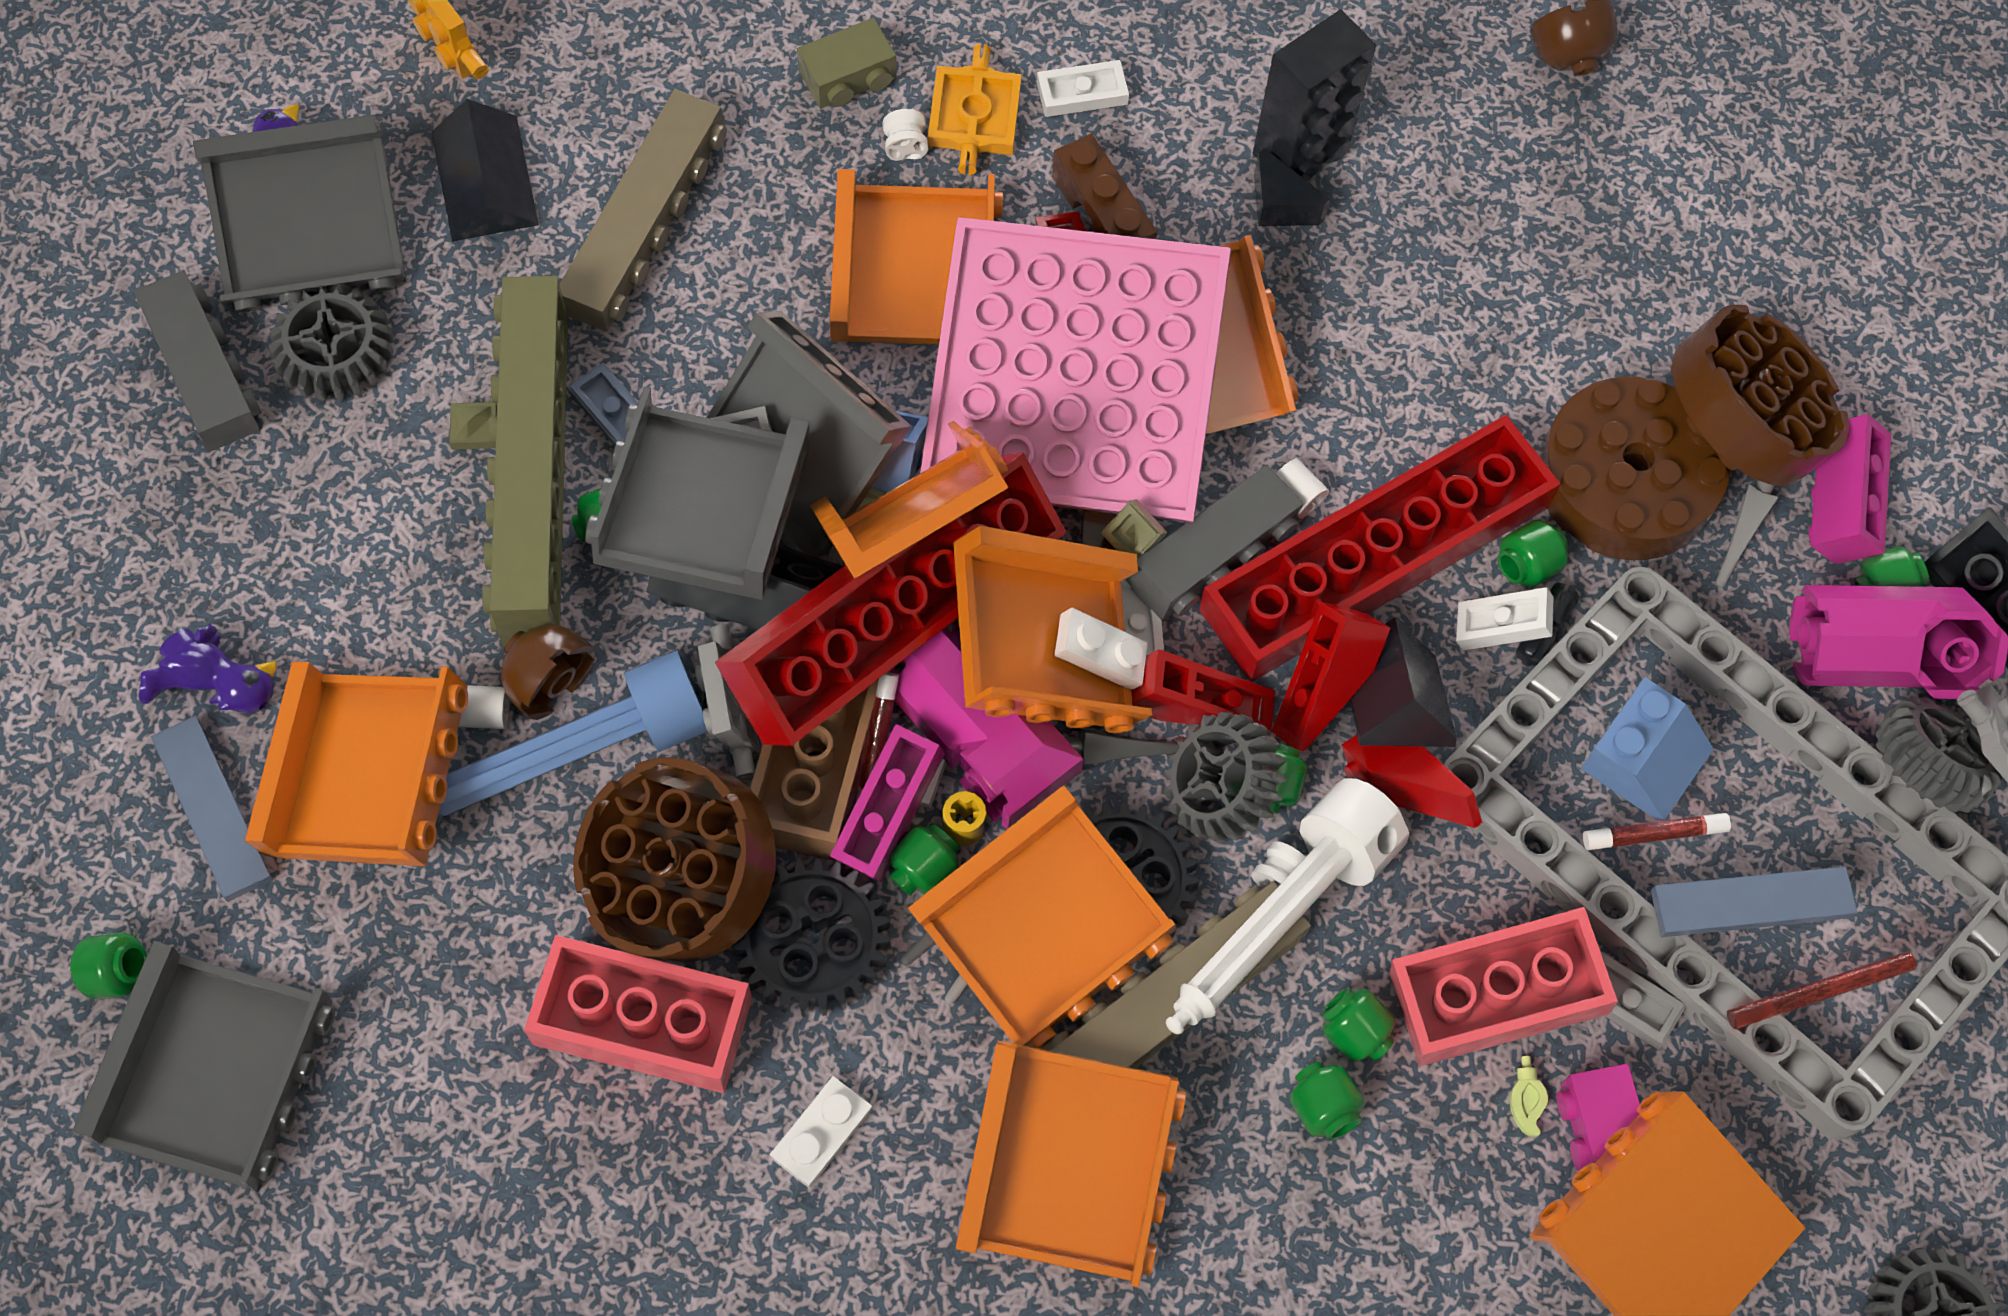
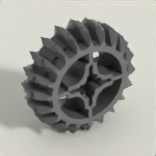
M340 284L333 293H328V290L321 286L319 294L312 297L303 290L302 302L298 304L288 300L287 308L289 313H276L278 326L270 328L272 343L269 344V353L274 360L273 365L278 375L283 377L286 385L292 390L298 388L300 394L306 399L315 392L318 400L324 403L329 396V391H333L336 399L343 402L344 390L351 388L352 392L360 397L361 387L359 383L365 381L366 384L376 386L377 380L373 371L387 374L388 366L385 360L393 358L391 346L394 339L391 327H388L389 321L385 312L382 309L379 310L377 303L372 297L364 299L363 294L357 288L351 293L346 294V289ZM336 319H344L352 322L341 323L339 321H336ZM331 332H333V335H334V336H333V342L331 343L332 352L330 353V352H329V347H330V343H329V342H331ZM309 359L310 362H323L327 366L312 365L303 360Z
M1911 696L1907 700H1902L1897 706H1893L1885 714L1883 721L1875 732L1878 739L1876 746L1884 754L1882 757L1884 763L1894 769L1893 775L1900 777L1906 783V788H1912L1918 792L1920 799H1930L1935 807L1941 808L1945 806L1954 813L1959 810L1969 813L1971 810L1977 809L1982 803H1986L1996 793L1995 790L2001 784L2000 781L2003 777L1982 753L1979 733L1972 726L1971 721L1967 722L1960 717L1958 711L1952 712L1948 710L1944 703L1938 702L1934 704L1929 698L1923 697L1919 699Z
M1219 712L1217 717L1214 715H1203L1201 725L1197 723L1188 724V738L1184 736L1175 738L1179 745L1177 753L1166 754L1170 761L1173 762L1171 770L1161 773L1167 780L1171 781V784L1162 792L1168 799L1172 800L1167 810L1172 812L1173 815L1178 816L1177 823L1184 829L1190 830L1196 837L1205 840L1210 838L1219 843L1228 842L1230 838L1245 840L1246 830L1250 832L1260 831V817L1265 819L1273 817L1269 809L1271 802L1283 800L1275 791L1278 784L1287 780L1282 774L1277 773V770L1287 761L1281 755L1276 754L1281 744L1275 738L1270 737V731L1264 725L1254 722L1253 718L1243 714L1235 715L1230 712ZM1235 742L1240 745L1234 752L1228 750L1224 753L1222 749ZM1222 801L1226 806L1216 812H1211L1208 808L1212 803H1220Z
M1916 1248L1910 1251L1909 1257L1899 1254L1891 1259L1892 1267L1884 1266L1877 1271L1876 1275L1881 1283L1875 1282L1869 1285L1867 1292L1880 1302H1871L1865 1305L1863 1312L1869 1316H1902L1903 1296L1913 1280L1917 1291L1913 1293L1915 1307L1912 1313L1905 1316H1928L1933 1311V1314L1940 1312L1942 1316H1997L1998 1313L2006 1310L2007 1304L2003 1302L1994 1303L1990 1294L1995 1293L1998 1284L1991 1282L1983 1285L1979 1281L1984 1267L1974 1266L1969 1270H1965V1255L1956 1254L1948 1260L1945 1248L1933 1249L1929 1255L1924 1248ZM1944 1283L1954 1289L1965 1303H1960L1950 1297Z

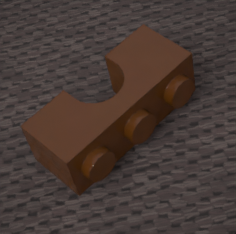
M1092 133L1054 150L1052 178L1072 209L1083 205L1092 221L1095 233L1148 239L1157 238V230Z

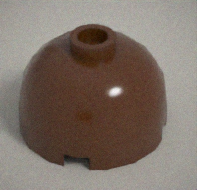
M1611 0L1584 1L1586 9L1573 11L1571 5H1568L1536 20L1532 24L1533 29L1530 28L1535 48L1542 61L1548 67L1558 71L1572 70L1574 76H1583L1596 71L1599 68L1597 62L1606 58L1616 44L1618 34L1617 21Z
M553 624L540 625L531 628L527 632H517L505 645L504 652L506 655L501 667L500 679L507 697L529 719L539 720L549 716L554 710L548 704L565 689L573 693L586 680L595 661L588 652L595 651L594 647L571 629Z

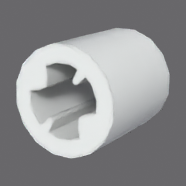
M1297 458L1286 463L1276 473L1304 503L1297 516L1299 519H1303L1321 505L1329 494L1328 488Z
M468 685V705L461 714L459 727L506 729L510 699L507 697L504 687Z

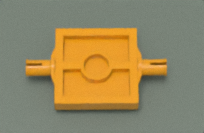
M407 0L413 11L417 14L413 18V23L424 41L432 38L437 45L434 47L436 55L446 70L454 67L462 79L473 75L474 79H481L488 74V65L478 55L476 47L470 43L463 20L448 0Z
M976 44L973 47L972 66L968 65L959 68L937 66L928 130V147L961 151L958 171L963 175H966L967 161H969L968 175L976 173L978 153L1013 155L1022 74L999 72L990 68L991 48L986 44L983 47L982 58H980L981 44Z

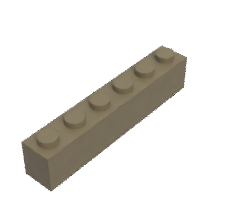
M673 90L560 282L568 317L608 332L614 320L620 322L624 318L629 307V293L634 285L640 287L644 283L649 272L648 260L654 250L661 252L666 245L669 236L668 226L674 216L680 218L683 215L688 204V191L693 183L700 184L707 171V158L712 149L719 151L725 141L727 127L723 124L721 106L683 91Z
M1272 881L1261 891L1257 886L1247 890L1235 901L1236 910L1224 919L1219 914L1210 918L1198 929L1197 934L1200 936L1186 948L1182 943L1172 947L1160 958L1161 967L1149 976L1144 972L1135 975L1121 988L1123 996L1111 1005H1108L1106 1001L1097 1004L1082 1018L1085 1025L1071 1035L1067 1030L1059 1033L1044 1046L1043 1050L1137 1069L1181 1035L1174 1034L1166 1025V1019L1173 1017L1176 1013L1173 1006L1180 998L1181 985L1184 983L1188 984L1278 886ZM1303 916L1294 923L1224 1001L1306 938L1311 925ZM1187 1023L1183 1027V1032L1189 1029L1192 1025Z

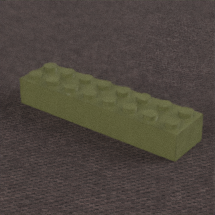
M558 276L502 277V295L494 296L495 321L501 322L500 334L493 335L492 338L494 362H499V375H491V398L493 403H497V415L490 416L489 436L490 442L496 443L495 457H488L487 462L489 485H494V499L486 500V522L488 527H493L492 541H485L484 563L486 570H491V584L483 585L482 604L484 613H490L491 631L498 632L503 647L519 631L527 632L531 628L545 624L560 626L568 316Z

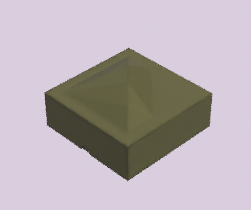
M451 403L449 437L451 450L496 448V443L490 442L489 418L490 416L497 415V403Z
M1137 499L1130 500L1101 532L1117 551L1137 554V559L1157 545L1168 533Z

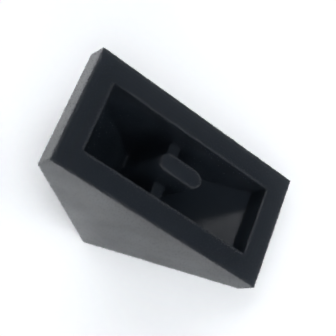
M1263 148L1258 153L1254 171L1258 226L1320 225L1325 220L1330 198Z

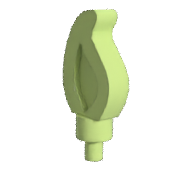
M1522 1056V1068L1517 1069L1518 1081H1516L1510 1093V1107L1514 1120L1521 1131L1528 1136L1537 1137L1541 1132L1537 1126V1119L1547 1106L1548 1094L1542 1082L1537 1079V1068L1532 1067L1531 1056Z

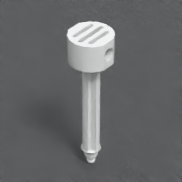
M1344 778L1336 783L1302 819L1300 833L1309 854L1188 984L1184 983L1181 985L1180 998L1173 1006L1176 1013L1173 1017L1166 1019L1167 1028L1171 1032L1181 1034L1184 1031L1183 1027L1187 1023L1195 1026L1201 1019L1214 1017L1216 1014L1215 1009L1336 878L1351 885L1365 886L1372 882L1407 844L1409 831L1400 810L1384 793L1369 783L1358 779Z

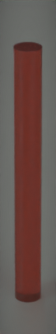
M1903 952L1727 1011V1018L1731 1027L1738 1029L1914 971L1917 968L1916 960L1911 952Z

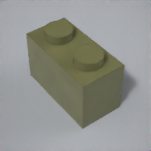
M874 17L797 48L798 71L820 109L829 105L834 107L843 106L854 95L869 89L880 91L886 88L893 79L897 78L896 54Z

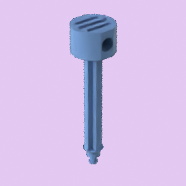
M679 649L626 670L624 676L631 696L448 773L446 778L447 795L444 802L440 804L438 818L445 819L447 815L646 730L658 753L708 732L703 719V709L705 707Z

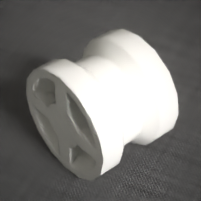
M900 109L884 117L882 122L883 131L888 137L885 142V151L891 160L921 159L927 154L928 142L927 138L923 135L926 129L923 114L913 109Z
M1278 841L1272 842L1266 852L1267 860L1264 864L1257 865L1251 876L1255 883L1262 888L1272 881L1279 887L1306 856L1288 844Z

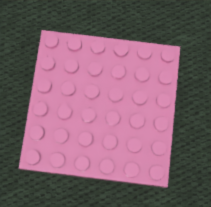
M958 217L920 473L962 449L948 426V423L955 421L964 429L971 427L975 434L978 433L982 440L986 439L990 446L994 445L1000 455L1024 452L1052 506L1118 514L1130 500L1137 499L1155 519L1194 523L1231 248Z

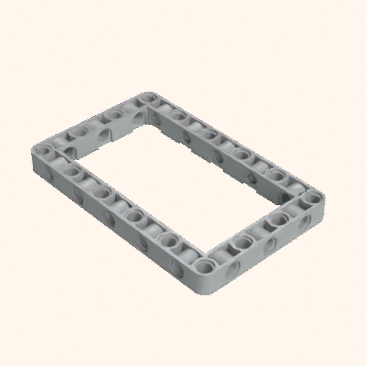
M1635 567L1625 572L1456 749L1444 764L1454 775L1465 779L1475 794L1483 823L1476 828L1466 826L1476 836L1480 832L1483 835L1481 838L1483 842L1550 899L1553 896L1557 898L1554 903L1562 910L1568 912L1585 907L1595 938L1625 964L1630 961L1632 963L1630 968L1639 976L1684 1003L1686 1006L1683 1011L1684 1015L1702 1030L1705 1027L1708 1028L1709 1031L1706 1034L1778 1096L1786 1095L1787 1099L1785 1102L1821 1133L1832 1139L1843 1140L1851 1138L1876 1119L2008 959V856L1945 806L1941 808L1935 807L1930 799H1920L1918 792L1912 788H1906V783L1900 777L1893 775L1894 769L1884 763L1882 754L1650 568ZM1629 592L1641 595L1645 602L1634 600L1629 595ZM1643 634L1671 657L1669 662L1712 697L1716 694L1744 717L1742 721L1786 758L1791 755L1818 777L1817 783L1861 819L1864 817L1868 818L1895 841L1893 845L1938 882L1941 880L1945 881L1973 904L1971 909L1974 912L1971 915L1974 918L1939 952L1915 981L1918 985L1902 1002L1888 1013L1858 1049L1861 1053L1846 1069L1840 1066L1688 935L1661 937L1654 906L1500 776L1514 759L1518 760L1547 730L1573 696L1577 698L1609 664L1616 652L1630 636L1638 635L1640 637ZM1702 651L1713 654L1718 662L1706 659ZM1571 653H1580L1587 659L1588 663H1579L1571 656ZM1776 711L1787 714L1792 723L1781 720ZM1511 714H1520L1526 717L1530 726L1517 724L1512 719ZM1852 772L1862 775L1867 785L1857 782ZM1929 834L1938 837L1944 848L1936 846L1931 841ZM1532 839L1539 842L1544 849V854L1531 852L1526 847L1524 840ZM1600 903H1608L1614 906L1618 911L1619 919L1607 917L1601 911ZM1952 964L1959 966L1964 971L1966 981L1955 975ZM1677 968H1685L1690 971L1694 976L1695 985L1684 983L1678 977ZM1894 1032H1899L1906 1037L1910 1045L1909 1050H1905L1898 1045ZM1755 1034H1762L1769 1039L1773 1047L1772 1053L1762 1050L1757 1045ZM1835 1101L1842 1102L1850 1109L1851 1121H1846L1840 1117L1835 1108Z

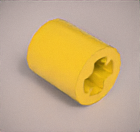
M968 791L957 792L951 795L944 804L943 831L959 846H969L978 842L985 830V804L975 793ZM959 813L964 818L973 815V821L971 824H968L965 820L956 823V814Z

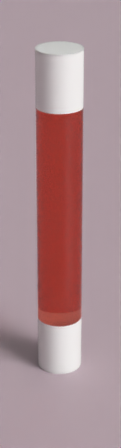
M887 672L878 680L856 802L887 742L899 675Z
M1727 813L1589 830L1583 832V843L1586 850L1724 833L1730 831L1731 822Z

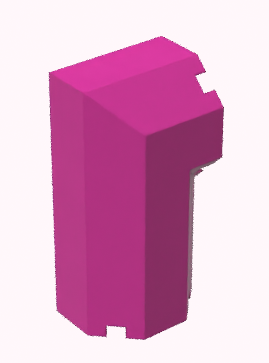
M1805 585L1801 590L1805 596H1796L1793 600L1789 636L1790 641H1798L1802 662H1793L1795 676L1803 686L1924 687L1935 699H1958L1959 695L1964 691H1977L1980 689L1979 686L1986 680L1990 679L1993 682L2004 673L2008 653V635L1994 621L1990 614L1963 588Z
M959 621L952 623V631L946 626L902 660L906 666L900 674L894 668L891 669V673L899 675L894 701L930 741L941 746L945 751L944 758L952 770L961 765L965 776L959 779L960 784L966 791L975 793L982 799L986 807V814L993 821L996 822L1002 817V826L1006 829L1010 828L1081 772L1082 756L1050 721L1041 723L1029 722L1026 720V716L1016 714L1005 717H990L985 714V710L965 708Z

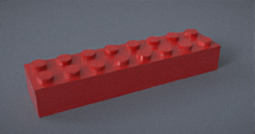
M1504 415L1204 587L1199 611L1247 679L1253 682L1301 654L1320 602L1359 610L1369 614L1548 509L1561 483L1510 418Z
M1024 452L1001 455L1008 468V471L1001 475L1008 486L1006 490L855 579L845 565L714 662L763 745L793 746L959 617L953 542L978 526L1056 540L1067 533Z

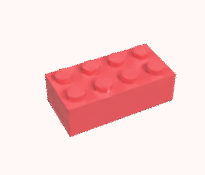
M1585 907L1392 960L1389 972L1419 1067L1606 1016L1611 1013L1618 1002Z
M555 935L524 1031L534 1046L725 1094L751 1006L752 996L749 983Z

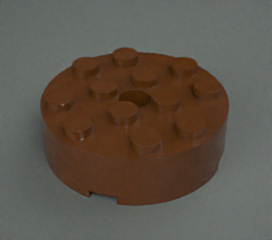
M1746 305L1726 306L1714 314L1676 348L1670 368L1678 396L1688 414L1686 422L1695 434L1704 437L1718 452L1719 459L1727 468L1731 470L1738 469L1746 475L1767 484L1788 486L1801 480L1838 452L1846 443L1849 433L1848 413L1838 409L1834 395L1840 390L1831 373L1818 355L1798 334L1772 315L1766 313L1759 318L1750 314Z
M1643 377L1609 378L1581 389L1558 412L1539 453V457L1561 483L1547 509L1555 522L1563 531L1566 530L1574 538L1587 545L1586 548L1608 557L1623 560L1655 559L1674 553L1689 544L1702 531L1720 504L1726 492L1730 469L1721 462L1718 452L1705 438L1698 436L1689 428L1686 422L1688 414L1680 401L1676 388L1664 382Z
M663 757L646 760L635 764V769L625 774L618 781L611 780L603 787L589 806L575 843L573 872L576 892L581 893L586 908L590 914V917L587 919L592 927L607 942L618 949L639 956L672 962L704 960L725 951L746 934L759 917L768 899L774 879L776 865L775 839L770 820L762 803L748 786L739 779L718 769L681 758Z

